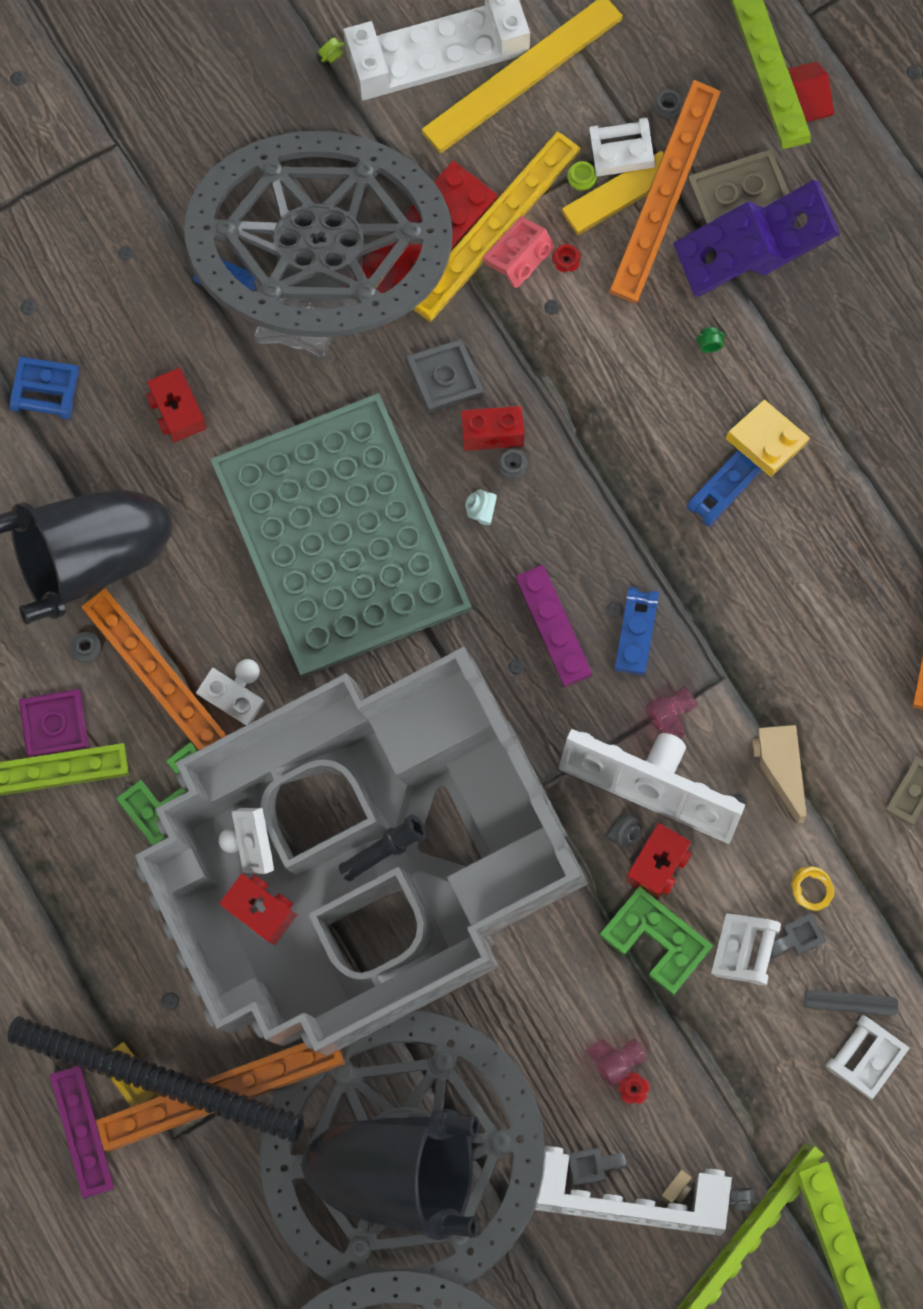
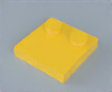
M764 399L728 432L725 439L767 475L772 477L808 443L810 437Z

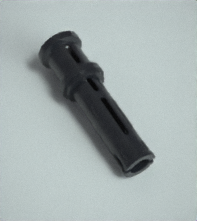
M411 814L405 818L403 824L396 828L385 830L382 839L339 864L341 875L349 870V874L343 878L350 882L390 855H401L406 851V847L412 843L425 840L427 831L422 821Z

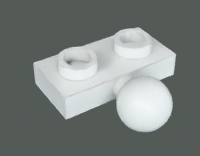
M244 659L237 664L234 681L212 667L196 692L197 695L246 726L252 723L265 703L262 698L244 688L246 684L256 681L260 674L258 664L251 659Z
M239 808L231 811L235 828H227L221 832L218 839L221 849L227 853L239 851L243 873L266 874L273 871L272 854L263 809Z

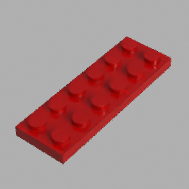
M452 161L434 181L442 193L451 216V251L498 199V194L455 161ZM413 204L404 216L410 223H421L418 211ZM397 242L370 252L363 259L361 268L367 279L372 277ZM422 244L408 245L376 288L379 293L384 294L404 279L416 263ZM348 299L355 305L359 304L356 299Z

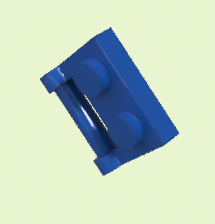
M19 357L10 398V411L20 412L23 409L60 415L61 419L70 420L80 372L79 366ZM26 390L63 396L62 403L24 398L23 392Z

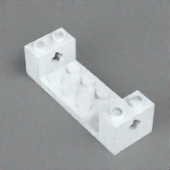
M485 0V6L376 36L372 21L343 29L345 50L362 101L517 58L530 50V31L519 0Z
M545 1146L544 1178L540 1196L534 1210L722 1236L726 1230L732 1177H725V1171L705 1169V1173L698 1174L695 1180L691 1212L687 1211L688 1206L669 1203L667 1208L655 1207V1201L647 1199H636V1202L633 1204L622 1202V1196L604 1194L602 1199L590 1198L591 1192L582 1190H571L570 1195L564 1194L569 1155L563 1154L562 1148Z

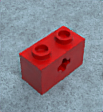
M180 367L147 381L150 392L145 393L151 409L157 408L161 415L157 422L164 436L169 434L173 443L206 430L202 413ZM175 403L178 409L173 410L170 404Z
M522 406L461 410L464 451L524 447Z
M658 823L627 874L626 882L637 889L640 886L657 901L662 893L668 896L677 879L673 878L674 873L678 867L684 869L693 854L688 851L691 841ZM662 857L667 860L666 866L663 865L660 869L656 868V861H660Z
M241 873L219 905L267 942L276 945L298 915L291 910L294 904L280 893L274 897L266 890L269 884L256 874H253L250 878ZM258 901L262 902L263 906L266 907L263 913L258 911V908L255 906Z

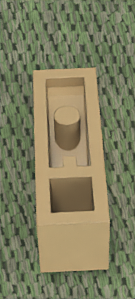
M796 725L759 728L756 735L757 738H752L753 756L759 757L760 767L796 822L804 823L807 813Z

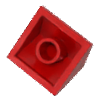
M815 61L789 68L788 72L806 123L833 116L834 109L829 76L821 65Z

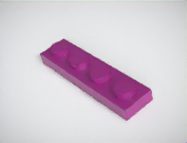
M544 565L516 575L517 585L563 688L592 677V671Z
M76 1066L50 1074L82 1198L87 1199L115 1190L82 1068Z

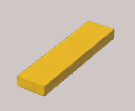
M660 151L654 155L655 168L624 172L562 208V214L576 235L582 234L647 196L664 153Z

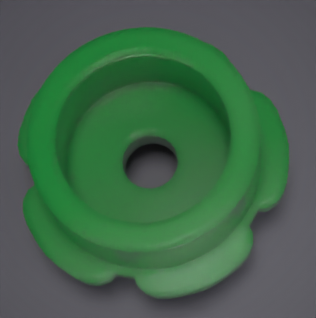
M715 327L701 330L700 334L696 337L700 351L713 353L721 350L724 347L723 339H725V334L718 332V329Z

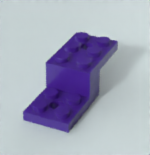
M812 180L765 207L747 201L675 241L673 244L693 295L700 297L748 270L764 276L840 235L820 183ZM806 213L807 223L803 228L798 229L796 219L800 214ZM714 248L716 250V259L711 264H707L705 260L706 254L710 249Z

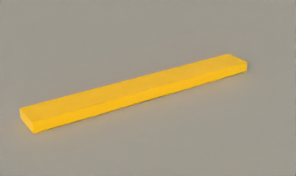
M596 0L422 128V134L439 154L443 153L619 23L623 15L609 0Z
M557 131L451 251L448 265L437 286L413 310L431 323L483 264L484 260L482 257L521 216L524 217L576 158L581 148Z

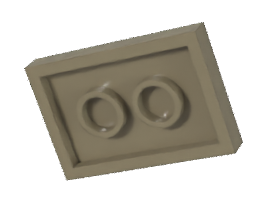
M772 149L688 176L690 189L705 225L747 201L765 207L789 194Z

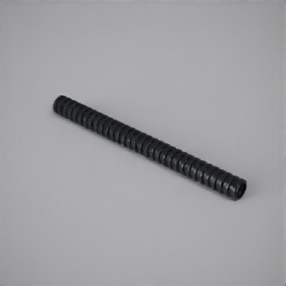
M17 1016L8 1029V1042L11 1044L17 1043L19 1047L26 1046L28 1050L35 1049L36 1053L40 1054L43 1052L48 1057L52 1055L56 1060L61 1058L65 1063L70 1061V1064L73 1066L79 1064V1067L82 1069L88 1067L90 1072L97 1070L99 1075L106 1074V1077L110 1079L115 1077V1080L118 1082L123 1080L127 1085L133 1084L135 1088L142 1087L144 1091L151 1090L152 1094L160 1093V1096L164 1098L169 1096V1099L172 1101L178 1099V1102L181 1104L187 1102L189 1107L196 1105L198 1110L205 1108V1111L209 1114L214 1112L215 1116L220 1117L223 1115V1118L226 1120L232 1118L235 1123L241 1121L243 1126L251 1125V1128L255 1130L260 1128V1131L263 1133L269 1131V1134L272 1136L278 1134L280 1139L287 1137L291 1143L295 1142L302 1132L304 1119L301 1114L294 1116L293 1111L285 1112L284 1108L281 1107L276 1109L273 1104L267 1106L264 1101L257 1103L256 1098L248 1100L247 1095L239 1096V1093L236 1091L230 1093V1090L227 1088L221 1090V1087L218 1085L212 1087L210 1082L203 1084L201 1079L194 1080L190 1075L185 1077L181 1072L176 1074L173 1069L167 1071L164 1066L158 1067L155 1063L149 1064L147 1060L140 1061L135 1056L131 1058L127 1053L122 1055L118 1050L113 1052V1049L110 1047L104 1049V1046L101 1044L95 1046L93 1041L86 1043L84 1038L77 1039L75 1035L69 1036L64 1031L60 1033L55 1028L51 1030L47 1025L42 1027V1024L38 1022L33 1024L32 1020H25L21 1016Z

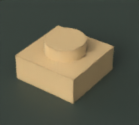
M681 1170L660 1199L666 1204L674 1203L675 1200L681 1204L692 1190L688 1186L692 1177Z

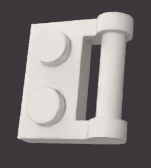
M641 118L639 122L610 127L598 128V125L589 127L596 176L655 168L648 118ZM641 134L642 137L601 144L600 142L603 139Z
M726 913L711 974L720 978L751 982L763 986L767 985L769 976L766 974L775 934H779L781 923L770 919ZM761 930L763 934L754 971L747 970L756 932Z
M862 1015L856 1022L858 1027L834 1059L830 1058L825 1067L872 1101L910 1048L871 1019ZM868 1033L873 1035L877 1039L854 1071L851 1072L845 1065Z

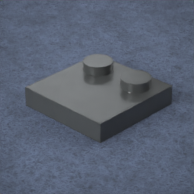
M462 339L406 356L405 363L427 414L483 396V387Z

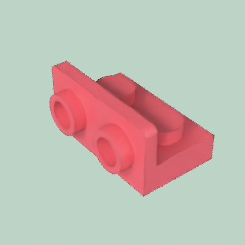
M521 216L482 258L486 265L507 276L511 286L518 288L538 265L549 256L555 246L545 228Z

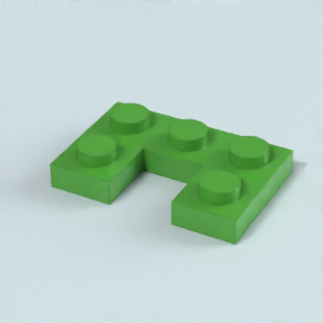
M190 742L166 760L172 771L177 774L180 771L176 762L197 752V749ZM140 780L117 797L116 800L153 846L168 838V836L164 837L156 824V819L159 816L155 809L185 794L189 790L184 791L181 787L159 803L142 780Z
M640 886L600 933V937L623 956H625L643 933L647 934L668 951L650 972L649 977L672 996L675 995L713 948L710 942Z

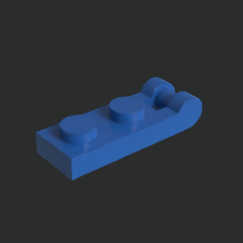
M738 450L691 499L686 508L693 514L695 512L703 518L702 522L711 527L763 470ZM708 497L716 503L712 509L704 504Z
M629 587L614 671L645 676L659 597L658 591L650 590V593L638 591V588ZM635 604L648 605L647 612L634 611Z

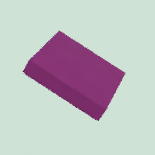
M80 689L18 699L27 758L89 749Z

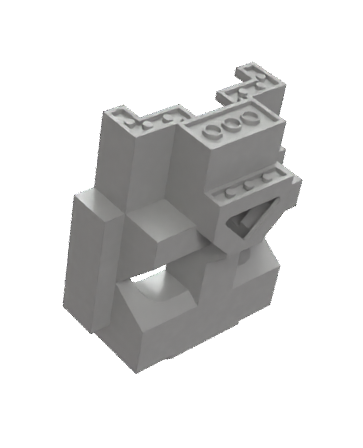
M465 647L452 652L365 698L360 686L345 673L176 762L180 771L176 774L177 779L183 790L189 791L155 809L159 816L156 819V824L164 837L168 836V838L135 855L138 865L135 866L136 872L143 883H148L152 891L148 896L154 909L157 912L161 910L164 916L163 929L170 940H175L179 948L176 951V956L184 969L188 968L193 979L189 981L190 986L197 998L202 997L207 1007L203 1010V1013L211 1027L216 1026L217 1029L232 1034L252 1023L259 1038L264 1037L265 1040L286 1048L305 1043L308 1049L313 1048L315 1052L326 1056L500 967L490 948L495 945L490 936L491 934L588 884L565 839L567 834L512 726L502 715L475 660ZM332 773L346 777L368 819L294 857L283 836L276 815V797L280 786L316 774ZM440 787H445L448 790L482 858L466 867L420 852L418 848L420 842L416 841L406 847V851L403 854L390 855L350 882L343 878L349 874V870L342 875L339 871V864L382 839L385 830L396 828L403 824L405 818L412 814L418 817L425 826L436 792ZM239 808L263 809L272 854L273 871L266 874L243 873L239 851L227 853L221 849L218 842L219 835L227 828H235L231 811ZM241 873L250 878L253 874H256L269 884L266 890L274 897L280 893L294 904L291 910L298 915L276 945L267 942L219 905ZM403 890L417 921L416 937L410 948L400 956L371 971L363 973L354 972L343 959L328 926L386 895ZM258 901L255 904L258 911L262 913L266 909L262 902Z

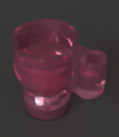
M685 686L677 690L673 697L663 695L646 705V711L660 733L672 734L679 739L684 736L680 714L682 712L688 713L697 708L693 695Z
M634 1038L624 1044V1048L621 1051L614 1049L603 1039L586 1049L588 1056L596 1064L600 1074L611 1087L629 1077L633 1065L639 1066L648 1060L644 1049Z

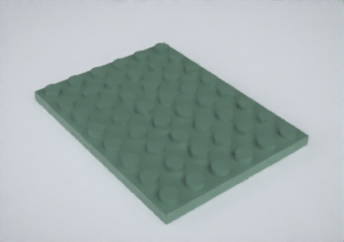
M379 393L210 459L300 678L472 610Z

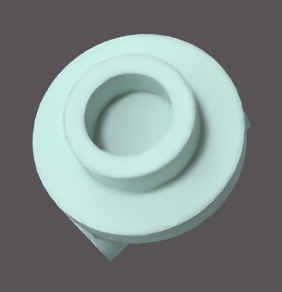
M481 489L470 494L465 504L468 517L479 521L480 524L491 525L497 495L487 493Z

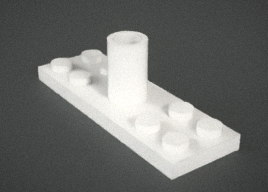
M571 729L567 737L559 770L727 844H730L745 808V804L738 802L732 796L722 795L709 789L702 783H695L674 774L686 750V746L681 739L672 734L662 733L657 736L646 761L622 751L618 746L608 745L596 740L585 732Z

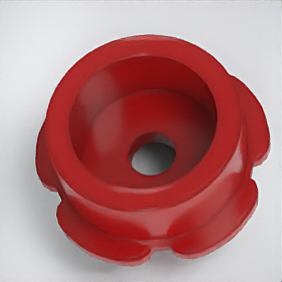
M570 244L559 246L552 254V263L562 273L567 271L573 272L580 266L581 254L578 249ZM568 257L569 261H564V258Z
M637 1073L628 1074L627 1078L621 1079L618 1085V1091L622 1094L621 1099L627 1104L643 1103L648 1097L647 1092L650 1090L647 1079L641 1078L640 1074ZM632 1086L637 1087L636 1092L631 1091Z

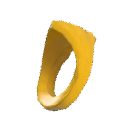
M813 866L802 867L794 872L791 882L792 894L799 905L808 910L819 911L830 904L834 897V887L827 873ZM810 876L824 884L826 895L821 902L813 904L805 900L802 895V888L800 887V883L804 878Z

